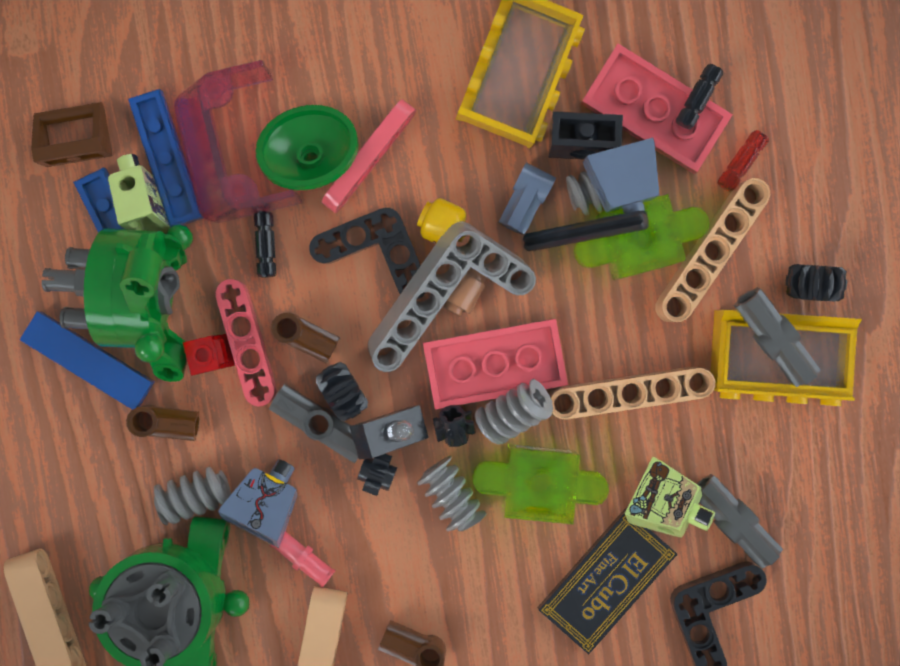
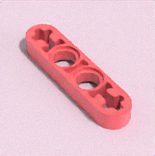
M403 99L394 106L357 153L350 168L327 191L322 199V204L334 213H337L346 204L412 120L416 109Z
M227 279L218 285L215 293L246 400L251 405L257 407L265 406L273 401L277 389L251 297L244 283L234 279ZM232 285L233 289L240 290L241 295L236 297L237 306H245L246 312H235L229 316L228 309L233 310L235 308L232 300L225 299L224 294L229 292V286ZM239 317H245L251 324L250 332L242 337L238 336L233 330V323ZM248 349L257 351L260 356L258 366L252 369L247 368L242 362V356ZM264 369L265 376H259L258 378L261 386L269 388V392L264 394L265 400H261L260 396L252 394V390L257 388L255 378L248 380L246 374L258 373Z

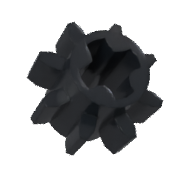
M459 405L447 406L441 409L439 417L433 418L437 441L444 440L449 447H459L467 444L469 435L476 434L472 411L464 412V409Z
M383 454L374 458L364 459L357 480L365 482L362 491L375 496L378 495L380 488L389 491L398 468L390 465L392 456Z

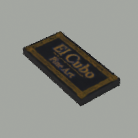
M626 508L538 606V610L588 655L678 555L650 529L629 523L625 516Z

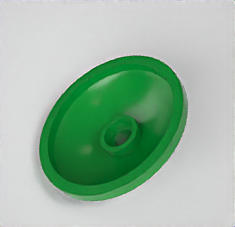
M305 105L281 113L266 125L256 144V159L265 177L272 183L291 190H311L332 183L350 168L358 152V137L351 120L342 112L322 105Z

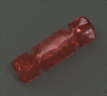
M755 130L745 141L746 144L740 148L727 166L728 171L723 172L718 179V185L728 192L735 190L741 181L740 178L745 176L759 156L758 152L763 150L769 142V138L761 131Z

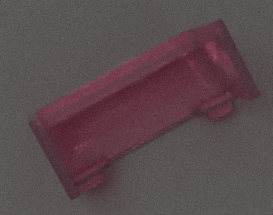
M262 60L206 73L181 92L174 103L198 209L205 219L214 223H222L251 216L256 212L272 211L302 203L301 196L294 190L260 197L257 185L250 177L244 174L227 175L212 109L227 105L233 97L234 89L272 81V74Z

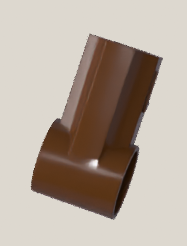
M292 313L279 314L271 324V332L276 340L286 343L326 364L340 337ZM285 318L292 319L297 325L296 333L290 338L284 337L279 331V325Z
M154 405L136 407L130 411L126 419V426L134 436H152L196 441L200 423L199 411L163 408ZM143 411L149 413L153 419L152 427L149 430L142 428L139 424L138 418Z
M391 620L378 650L414 666H444L446 656L445 643L439 637L423 635ZM426 649H433L439 654V658L435 661H428L423 657L422 652Z

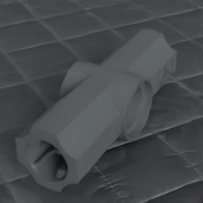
M757 287L741 295L733 306L754 332L753 338L771 360H775L781 371L784 372L787 379L795 387L808 384L814 380L821 369L801 344V336L789 320L778 313L773 303L760 288Z
M284 384L273 399L269 410L304 431L310 439L322 442L355 463L358 455L349 427L352 425L339 420L330 409L321 407L287 384ZM315 415H322L328 420L329 427L327 431L318 432L313 428L312 419Z
M710 474L697 483L701 487L702 492L699 503L703 507L715 512V520L713 522L734 544L737 543L756 565L763 569L766 566L772 565L780 557V553L783 550L781 546L758 523L760 520L751 509L740 499H736L718 478Z

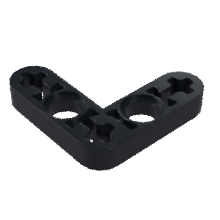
M391 208L379 209L322 232L313 237L309 245L310 255L314 260L321 264H331L379 244L400 294L403 291V286L407 285V279L404 273L397 277L396 270L407 269L413 263H415L417 270L421 266L399 213ZM387 215L390 219H396L397 222L392 225V232L387 233L385 228L375 231L379 237L372 240L371 231L365 222L372 220V226L374 227L382 223L381 217ZM361 227L365 231L366 238L361 245L354 246L347 241V233L351 228ZM340 233L341 241L347 248V251L341 253V247L337 246L330 250L331 256L328 258L323 254H317L316 250L321 247L320 241L325 240L328 244L335 243L338 240L334 235ZM402 245L408 248L410 256L404 264H396L391 260L390 253L395 246ZM417 270L410 271L412 277L417 272ZM426 292L420 294L417 300L421 299Z
M748 561L738 563L680 585L671 593V606L694 666L707 665L705 655L701 651L706 649L715 661L714 666H727V661L709 612L752 597L763 591L767 583L766 574L756 564ZM747 571L757 575L752 578L753 584L750 586L746 582H739L746 579ZM729 577H732L736 582H739L735 584V586L738 588V591L735 592V587L729 580ZM719 581L724 582L727 588L725 595L718 599L712 598L709 592L712 584ZM688 595L691 599L695 598V600L690 602V605L696 616L690 617L685 607L679 605L683 602L682 596ZM696 625H704L707 628V635L701 641H693L690 638V631Z

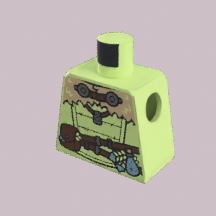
M127 154L119 157L117 163L120 171L110 174L108 177L118 224L124 229L161 231L167 233L170 226L153 175L140 165L137 155Z
M652 457L625 512V516L628 522L633 525L682 538L689 523L708 531L713 522L715 512L698 505L702 497L700 486L661 460Z

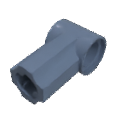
M526 162L513 187L515 191L498 223L516 233L524 235L539 205L544 203L556 177Z

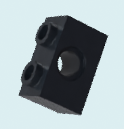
M553 111L550 123L548 158L585 160L588 155L622 146L623 115Z

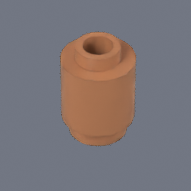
M470 267L443 307L460 317L463 312L470 314L485 288L483 283L487 277Z

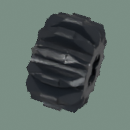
M794 264L789 267L788 275H786V294L794 299L840 301L844 299V292L847 290V271L842 267Z
M342 362L334 365L331 364L316 376V384L339 420L353 419L368 407L367 398L346 364Z

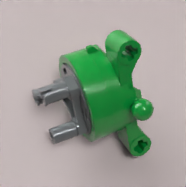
M181 224L174 225L168 229L166 234L161 231L105 228L96 235L90 249L69 247L66 250L65 263L68 265L67 268L71 270L51 268L43 270L42 276L50 279L42 280L41 284L44 291L75 292L77 296L84 297V308L63 307L64 309L61 310L59 317L62 328L88 329L90 336L98 346L135 348L136 356L141 361L150 363L153 374L157 378L168 382H177L183 379L187 365L183 342L186 341L169 329L167 318L173 313V295L180 287L179 276L176 270L187 263L185 250L193 242V234L187 226Z
M194 516L189 529L187 548L173 544L172 538H164L161 544H153L136 550L114 565L105 576H99L91 582L89 595L93 599V606L89 619L93 620L89 622L90 630L97 634L105 650L114 659L125 666H216L215 629L220 623L223 612L225 611L232 617H239L248 611L250 605L249 597L241 590H232L226 594L224 580L220 578L224 551L230 534L229 522L218 518Z

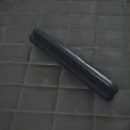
M638 210L526 233L523 236L524 248L526 251H536L646 230L649 227L648 214L644 210Z

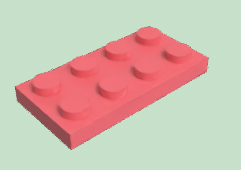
M620 44L616 45L581 102V105L596 114L623 115V131L640 141L653 138L657 152L693 174L698 172L733 115L709 100L704 110L698 114L699 119L692 129H685L678 125L676 118L680 111L686 108L684 104L693 89Z
M556 319L423 343L435 410L450 405H463L496 399L500 395L506 396L510 389L517 390V386L520 383L529 385L532 379L539 381L545 389L568 385Z

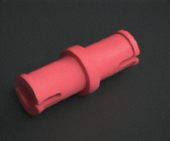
M286 531L279 548L270 544V547L276 549L293 563V569L296 571L300 569L322 588L336 571L313 554V548L309 545L307 547L303 546Z

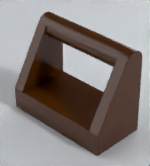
M102 102L34 113L31 144L33 162L45 167H52L113 156L105 109ZM93 117L92 138L50 145L46 125Z

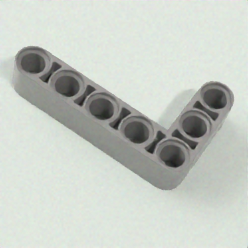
M464 221L453 224L440 237L370 337L368 350L374 366L380 371L391 372L402 364L470 267L517 296L525 295L534 288L536 283L534 272L519 256ZM464 235H470L466 245L462 247L456 246L458 239ZM496 253V257L491 263L484 264V260L489 254ZM450 264V268L446 273L436 274L437 269L441 265ZM522 270V274L518 279L511 280L515 272ZM424 292L431 293L427 300L422 302L416 301L420 294ZM411 320L410 325L406 328H397L400 322ZM383 348H392L386 355L378 354Z

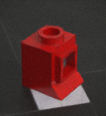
M226 334L211 335L183 342L191 376L235 366Z

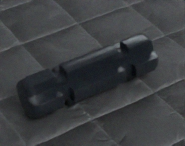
M708 64L700 75L701 79L697 81L684 104L686 108H683L676 118L678 125L689 130L695 126L699 119L698 114L704 110L715 90L714 86L719 83L723 76V70L720 67Z
M260 211L254 214V226L257 227V231H255L256 258L259 259L256 267L258 277L268 278L276 276V263L273 262V258H276L274 231L271 230V227L274 226V220L271 212Z

